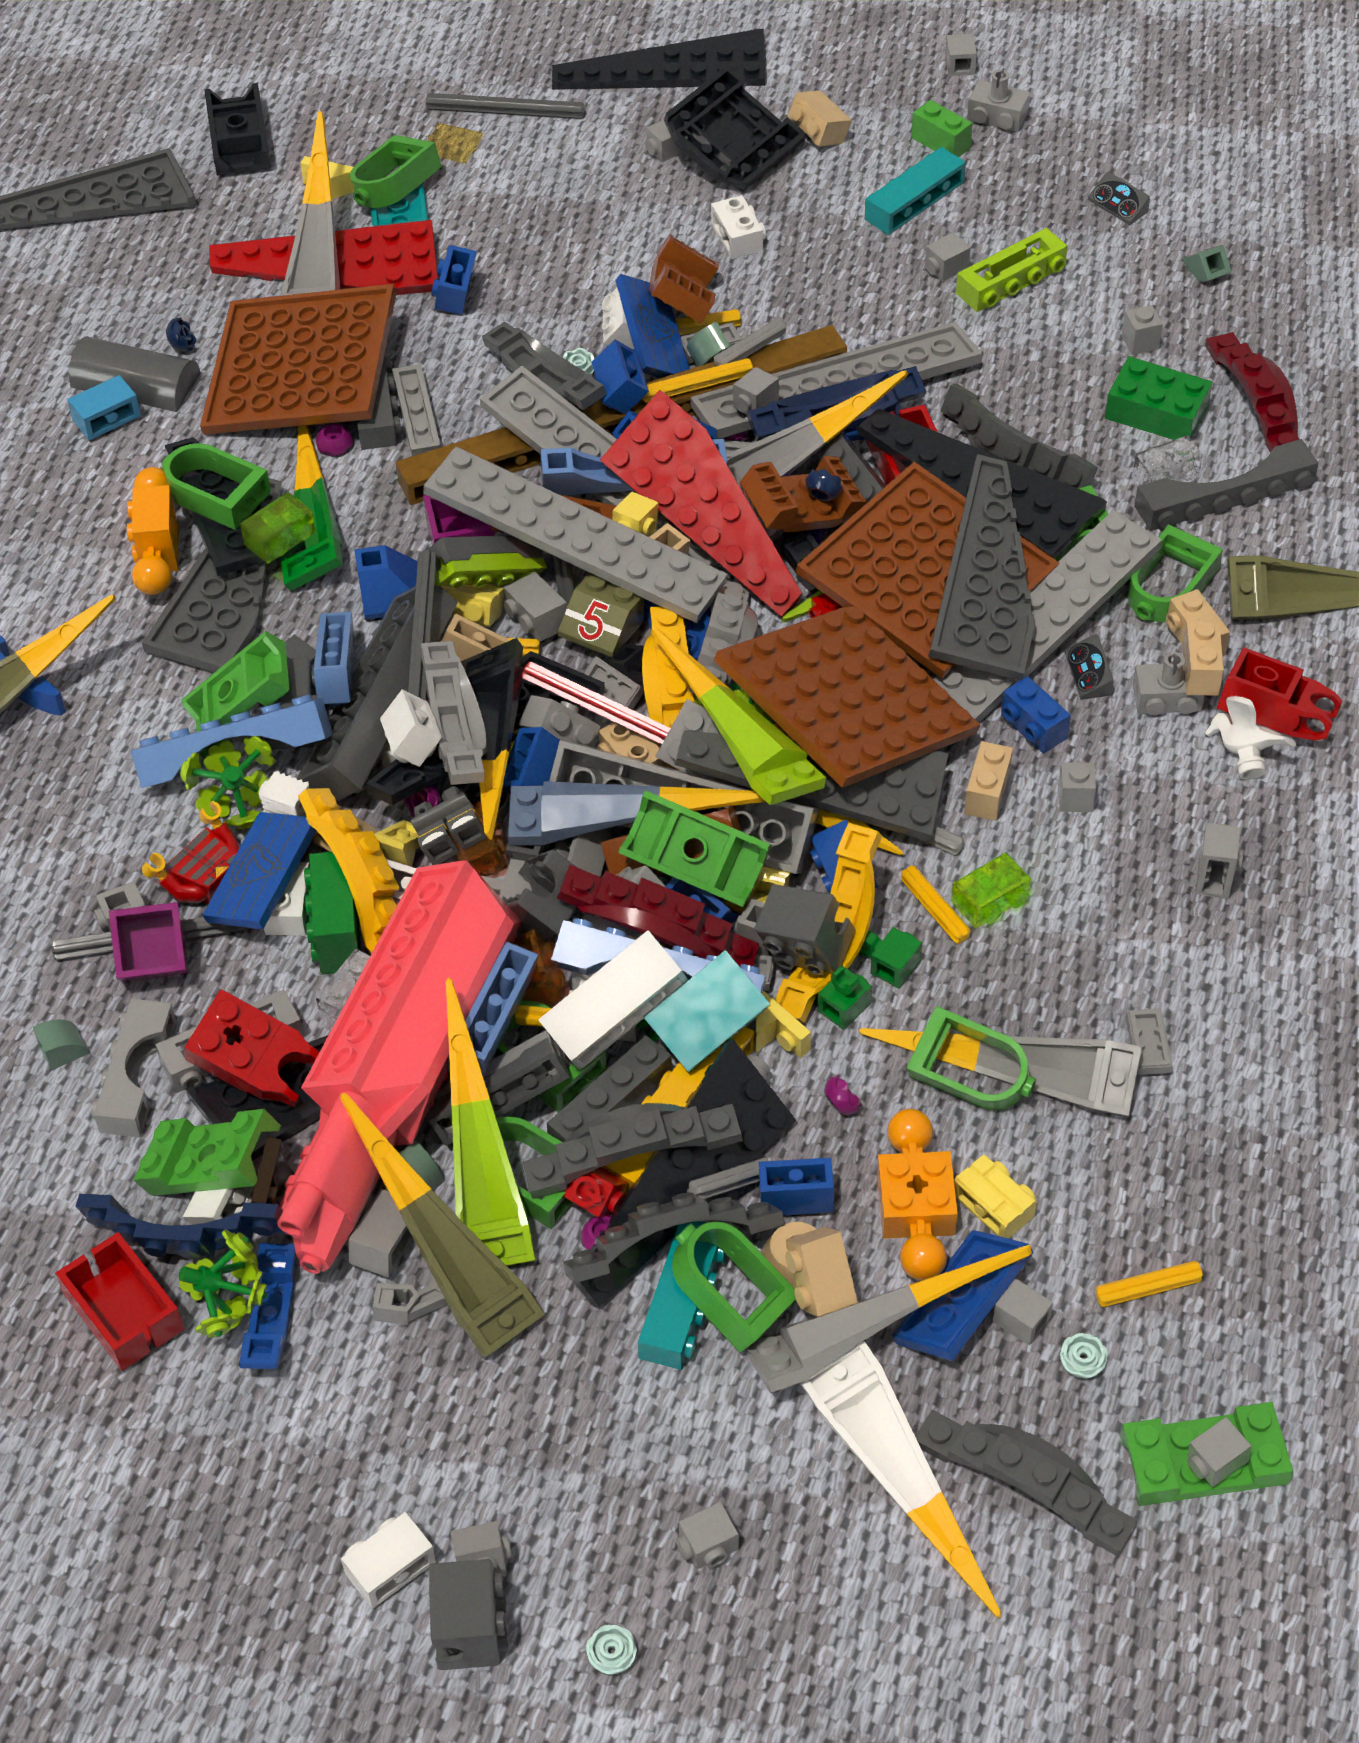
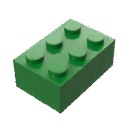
M1128 356L1108 393L1105 419L1189 445L1209 406L1213 381Z
M333 852L309 854L310 868H304L305 886L308 888V895H305L307 916L309 915V922L306 923L308 943H311L312 962H319L321 975L362 971L359 917L344 873Z

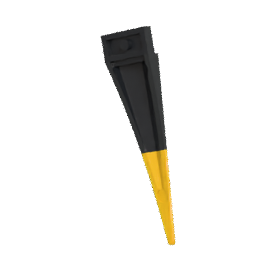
M517 638L461 661L476 696L486 732L487 751L481 757L485 776L484 782H479L484 833L490 840H492L523 682V668L521 666L523 646Z

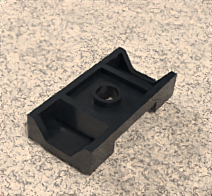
M258 82L252 83L243 97L228 99L220 98L211 89H204L216 175L271 169Z

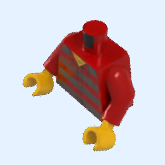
M215 801L209 803L210 808L215 813L214 817L208 816L203 808L199 811L200 820L205 824H211L212 830L206 827L166 865L162 855L153 853L149 860L156 865L157 869L151 867L147 862L142 866V873L148 878L157 877L159 879L158 883L176 901L209 904L240 848L236 837L227 823L220 821L221 807Z

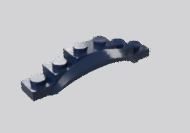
M916 366L899 371L889 370L770 402L765 407L748 411L747 418L756 441H759L817 415L901 371H907L908 375L904 380L845 428L848 429L859 426L878 408L891 412L895 411L897 404L925 397L926 389Z
M79 1193L75 1206L90 1224L100 1227L108 1226L115 1234L119 1232L125 1241H137L144 1248L145 1253L155 1257H164L166 1254H178L188 1259H197L199 1256H214L215 1251L230 1248L222 1235V1231L225 1229L235 1234L238 1232L249 1238L250 1242L252 1241L253 1233L261 1236L285 1233L277 1224L283 1213L278 1204L244 1202L242 1211L222 1219L193 1225H162L136 1219L130 1216L112 1195Z

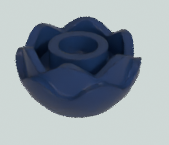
M182 317L172 319L166 328V336L170 345L180 352L191 351L195 347L196 337L190 332V324L187 321H183Z
M820 469L816 472L811 470L808 477L806 476L805 482L808 493L817 500L831 501L837 498L843 490L841 478L839 476H831L825 469Z

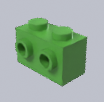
M929 100L913 112L912 139L934 151L943 147L957 157H960L971 148L972 122L932 100Z

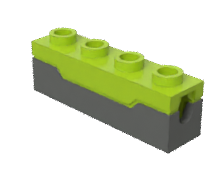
M514 536L442 537L427 549L437 554L436 586H450L451 588H459L464 585L482 587L487 584L505 586L533 572L539 575L547 568L539 548Z

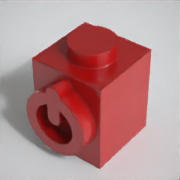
M600 1167L570 1182L564 1197L600 1218L605 1215H613L614 1212L619 1210L626 1199L624 1192L629 1183Z

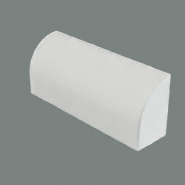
M646 931L538 1020L571 1062L581 1070L644 1019L648 1013L685 984L688 979L653 935Z

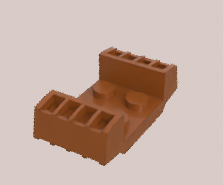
M669 234L658 249L656 260L652 266L648 291L651 292V296L661 299L665 304L673 306L675 310L683 312L687 317L695 319L701 325L715 301L716 294L706 287L719 269V263L709 259L705 254L699 253L695 248L689 247L683 241H679Z
M835 456L823 457L815 470L816 472L820 469H825L831 476H839L841 478V485L843 486L841 494L828 502L817 500L808 493L805 479L809 474L780 477L772 462L752 465L739 482L746 491L747 497L752 501L753 507L758 511L759 517L764 521L765 527L767 529H784L786 533L836 527L842 522H846L867 503L855 485L854 480L848 474L847 469L843 466L841 459Z

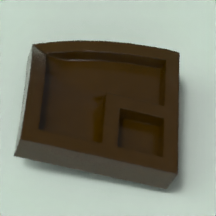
M267 1137L257 1175L258 1180L251 1203L275 1204V1200L285 1188L284 1185L288 1177L294 1175V1171L289 1167L283 1156L281 1139Z

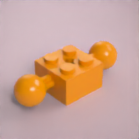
M148 467L141 470L135 477L132 501H127L128 517L130 520L132 519V523H127V536L129 542H134V545H132V556L136 564L132 570V580L135 587L144 594L158 595L169 587L172 580V571H178L179 525L170 485H167L164 471L158 467Z
M904 1109L897 1112L891 1118L887 1128V1135L891 1145L901 1153L878 1154L877 1185L883 1239L909 1238L901 1248L900 1263L908 1276L922 1281L940 1275L943 1272L947 1263V1252L943 1243L935 1236L955 1235L958 1213L951 1151L923 1152L929 1146L933 1137L932 1123L923 1112L917 1109Z

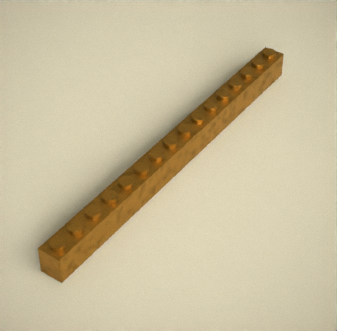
M829 325L768 344L746 358L751 360L753 368L757 367L769 374L847 353V345L834 326ZM714 362L647 382L646 384L715 367ZM739 379L669 398L689 415L694 416L696 413L691 407L692 396L731 386ZM641 398L630 411L639 414L648 403H644ZM601 399L584 410L574 405L612 436V432L626 415L614 408L606 407ZM507 427L395 462L398 483L411 506L424 501V484L455 446L512 473L540 465V453Z

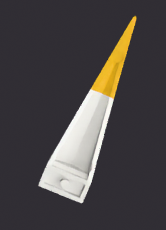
M865 1341L861 1342L807 1381L801 1382V1386L822 1418L996 1617L1001 1618V1611L933 1475L882 1366Z

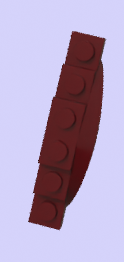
M1233 332L1206 338L1205 347L1216 365L1224 364L1235 375L1246 391L1258 416L1266 439L1265 445L1271 453L1275 446L1299 440L1296 403L1291 386L1282 370L1272 360L1262 356L1261 353H1253L1247 342L1240 344Z
M569 865L557 895V899L578 907L581 912L616 923L642 934L649 931L655 939L671 946L690 949L693 951V956L706 959L707 955L719 956L726 950L739 967L741 964L753 966L760 944L731 932L732 923L703 912L705 903L642 877L638 884L607 871H605L601 878L573 865Z

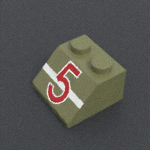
M589 573L574 589L558 629V636L613 657L642 625L645 599Z

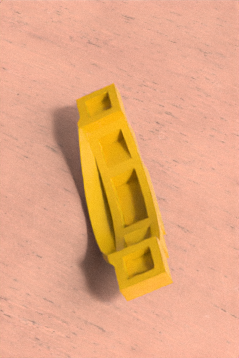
M661 606L650 607L651 625L653 624L689 654L683 617ZM650 634L645 642L642 657V676L649 718L671 728L686 699L694 702V696L692 692H688L690 685ZM666 763L668 768L679 770L673 767L672 765Z
M329 788L305 789L298 795V798L305 810L306 820L326 841L344 873L357 909L363 942L372 954L397 907L392 895L400 888L394 873L389 867L380 848V843L373 831H361L351 809L339 810L336 799Z
M852 823L847 824L836 851L838 861L830 892L839 903L835 922L844 923L845 918H849L855 927V932L841 964L847 969L858 955L870 927L875 897L872 860L882 838L878 831ZM797 966L788 979L783 978L774 1000L799 1022L805 1024L816 995L831 981L833 973L824 972L823 975H816L803 967Z

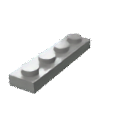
M421 364L392 369L411 455L415 456L440 448L441 445Z

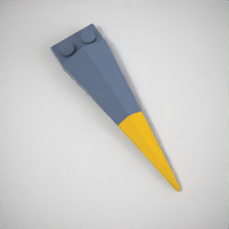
M544 781L543 786H511L508 841L509 845H545L569 837L632 823L638 814L645 790L693 811L766 801L756 791L549 781Z

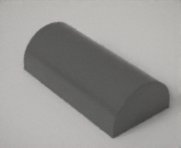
M85 336L77 343L73 351L69 366V382L71 388L85 391L120 375L136 394L139 404L177 412L199 377L200 368L197 362Z

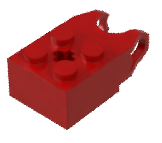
M1243 647L1227 677L1217 709L1229 714L1226 699L1231 696L1244 697L1253 702L1257 724L1292 737L1316 741L1327 739L1333 724L1331 718L1337 717L1343 701L1336 692L1316 680L1303 676L1304 669ZM1320 698H1328L1334 703L1335 707L1331 711H1324L1316 706V701ZM1309 718L1322 721L1325 729L1321 732H1314L1308 727L1307 720Z
M222 989L216 995L184 1047L186 1061L245 1093L249 1092L262 1100L282 1102L292 1107H296L299 1102V1095L292 1091L280 1078V1069L290 1062L313 1065L320 1053L309 1045L298 1030ZM237 1037L240 1039V1043L235 1041L233 1045H230L227 1039Z

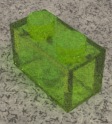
M289 492L240 523L244 545L267 564L284 555L288 550L301 541L308 539L316 532L312 510Z
M1005 852L953 882L951 903L976 929L985 923L991 924L995 922L1008 909L1022 906L1029 898L1031 878Z

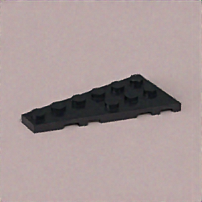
M194 437L167 444L165 445L166 454L170 455L182 446L199 442ZM204 469L190 471L178 479L223 500H226L240 485L234 480ZM261 502L236 530L191 511L217 576L306 550L305 541L299 535L295 536L282 519L279 521L270 513V508L264 502Z

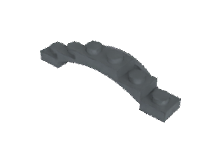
M504 321L482 336L484 345L501 356L504 366L512 371L523 366L573 406L576 405L584 410L607 395L604 385L595 380L592 374L581 370L520 328H514Z
M957 383L950 385L941 412L959 422L957 427L966 432V436L973 447L1075 488H1082L1092 484L1098 469L1097 466L1075 453L1063 452L1027 436L991 413L979 402L980 397Z
M663 1103L636 1104L609 1111L592 1119L572 1133L563 1143L556 1144L557 1151L555 1153L523 1161V1166L531 1197L535 1199L567 1190V1184L597 1168L634 1155L686 1146H707L708 1150L741 1142L743 1138L733 1104L700 1113L697 1112L696 1106L686 1108Z
M691 1192L675 1195L672 1197L673 1202L659 1205L658 1202L645 1203L637 1207L638 1211L627 1214L629 1221L622 1226L605 1230V1235L595 1237L598 1252H594L591 1249L579 1251L572 1255L573 1259L563 1261L565 1273L574 1283L610 1274L608 1264L624 1250L639 1240L674 1225L695 1221H728L751 1235L785 1225L782 1210L772 1204L769 1205L768 1202L751 1204L747 1207L748 1211H746L745 1206L732 1200L730 1197L718 1198L707 1203V1201L697 1195L694 1196V1193Z
M931 1410L915 1436L921 1450L945 1463L949 1460L980 1470L1020 1489L1070 1522L1084 1534L1085 1539L1118 1557L1137 1525V1519L1107 1504L1104 1494L1101 1493L1090 1476L1073 1459L1054 1445L1031 1433L1004 1425H974L968 1421L962 1426Z

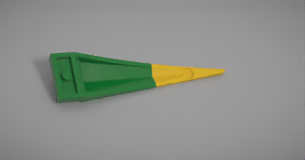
M308 425L298 426L296 479L289 530L295 536L299 535L305 541L306 550L283 556L281 561L284 585L290 591L343 565L341 555L343 544Z

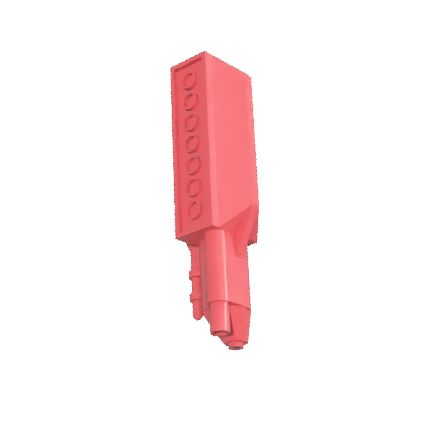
M467 860L418 867L301 1087L321 1107L319 1127L310 1145H306L300 1154L301 1162L295 1174L290 1175L284 1185L286 1191L278 1204L283 1213L277 1224L282 1231L293 1236L295 1252L300 1261L299 1264L310 1273L318 1274L320 1271L325 1272L331 1267L354 1229L380 1177L372 1158L340 1099V1095L342 1093L348 1094L393 1147L395 1145L413 1144L429 1109L434 1104V1099L442 1083L448 1076L449 1038L446 980L448 977L452 979L464 1019L466 1020L505 942L513 943L515 941L516 934L522 924L520 918Z

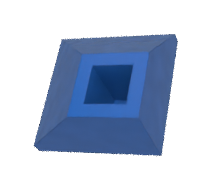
M386 545L354 549L365 620L384 617L395 596L416 586L418 561Z

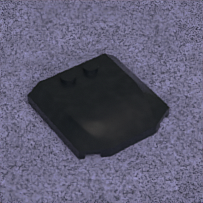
M726 65L669 110L665 115L664 122L675 145L715 180L746 190L803 143L807 133L788 117L783 122L745 90L747 82Z

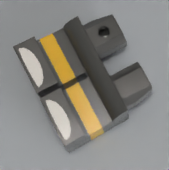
M456 786L445 790L442 794L444 802L435 807L430 802H423L414 807L415 817L411 819V823L419 838L417 840L420 848L432 865H437L460 853L456 841L462 850H465L487 838L484 833V824L464 791L460 792Z

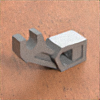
M432 1277L427 1287L418 1291L412 1285L377 1283L373 1302L374 1321L409 1325L411 1320L448 1304L434 1277ZM395 1302H404L407 1305L396 1306Z

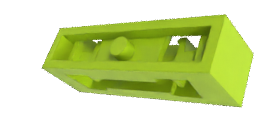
M1044 228L958 272L956 294L976 312L992 307L998 301L1017 294L1023 288L1031 284H1037L1048 275L1060 272L1066 267L1068 245L1048 228ZM1039 242V248H1038V249H1036L1035 247H1032V248L1030 249L1031 252L1028 253V254H1026V253H1027V247H1029V246H1031V245H1033V244ZM986 268L989 269V271H985L983 277L977 274Z

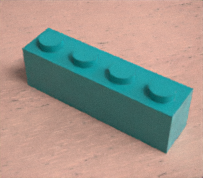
M940 147L914 166L909 167L895 179L890 180L875 193L870 194L865 199V220L890 235L962 185L965 181L966 162L945 148Z
M703 1221L678 1225L638 1339V1359L682 1370L685 1358L692 1359L697 1343V1337H694L693 1334L696 1326H703L706 1316L678 1286L673 1274L672 1260L674 1252L680 1244L675 1238L690 1223L697 1229L699 1226L707 1223ZM696 1242L694 1247L696 1265L702 1275L716 1289L718 1273L714 1272L717 1263L724 1264L727 1254L712 1243Z

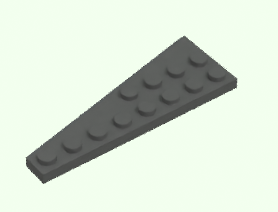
M167 148L0 196V229L189 207L196 205L194 194L171 149Z
M683 732L674 765L751 788L720 733ZM933 751L843 788L807 754V760L826 777L825 787L789 800L929 841L933 833L948 753Z

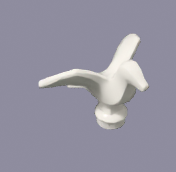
M1231 696L1226 699L1229 714L1218 713L1205 731L1208 737L1221 732L1225 748L1232 753L1239 754L1236 769L1239 771L1241 779L1259 778L1266 773V762L1263 757H1260L1261 750L1275 744L1296 746V742L1289 738L1292 736L1257 724L1253 702L1238 696Z

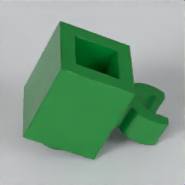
M892 927L883 940L874 932L868 930L859 953L863 956L871 957L870 974L900 989L921 961L922 942L914 935L902 932Z
M841 965L831 975V981L818 993V1012L845 1030L871 1005L872 986L863 976L854 974Z

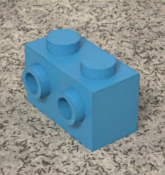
M120 375L67 399L72 420L88 440L141 417L137 396Z

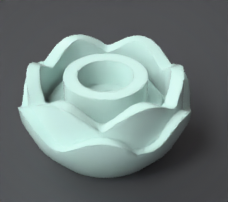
M577 348L564 353L563 358L581 370L593 374L594 369L591 362L594 360V356L592 353L587 352L583 348Z
M1084 1333L1068 1337L1064 1341L1060 1352L1063 1367L1070 1374L1078 1378H1091L1098 1375L1104 1369L1108 1357L1107 1349L1100 1339L1091 1334ZM1085 1355L1087 1358L1082 1359L1080 1356Z
M604 1625L600 1627L588 1639L586 1644V1652L590 1664L597 1671L609 1675L627 1670L633 1663L637 1652L631 1632L617 1625ZM610 1648L615 1649V1652L611 1654L608 1652V1650Z

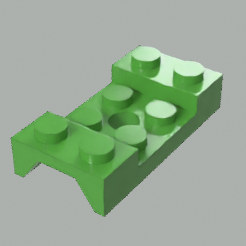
M265 631L181 699L184 708L196 721V731L201 730L200 724L219 719L220 725L232 722L230 716L250 710L257 702L264 706L271 705L289 691L285 641ZM225 739L217 741L212 745L218 746L221 741H224ZM208 748L204 749L199 756L205 758L209 755Z
M645 790L638 814L618 853L745 908L772 845ZM692 839H699L704 845L703 854L695 859L689 858L685 852L687 842Z
M265 1109L237 1112L232 1122L194 1126L186 1118L160 1121L154 1131L153 1139L146 1154L140 1161V1167L133 1180L152 1196L255 1186L258 1179L251 1159L252 1152L261 1133L278 1132L281 1125Z
M1273 1402L1235 1407L1233 1414L1168 1424H1162L1161 1419L1157 1418L1124 1423L1122 1425L1120 1439L1122 1445L1128 1449L1135 1476L1138 1506L1285 1485L1290 1483L1293 1474V1468ZM1227 1417L1251 1444L1252 1448L1249 1462L1212 1487L1205 1478L1199 1479L1189 1467L1187 1458L1189 1445L1192 1440Z

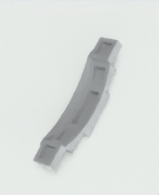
M726 582L720 592L717 593L698 657V662L726 686H728L732 678L714 661L717 651L753 639L758 624L756 613L747 605L749 589L736 582ZM690 687L688 692L695 693Z
M453 641L421 643L420 653L425 671V686L430 708L442 736L437 743L439 758L443 760L445 772H448L451 785L484 782L485 771L481 757L487 751L485 726L473 688L460 657L456 655Z

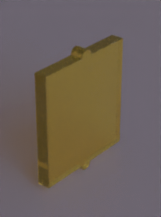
M439 123L432 135H428V141L435 142L439 158L466 164L473 151H477V145L483 137V133Z

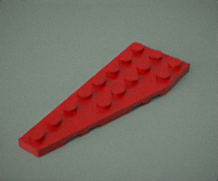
M432 220L335 231L340 288L349 289L394 284L397 291L396 295L432 292L434 280L438 279ZM295 235L209 245L211 272L237 277H245V275L262 277V280L273 281V279L285 280Z
M659 390L601 457L600 461L639 495L658 502V511L779 616L783 617L802 598V591L782 560L706 428L664 392Z

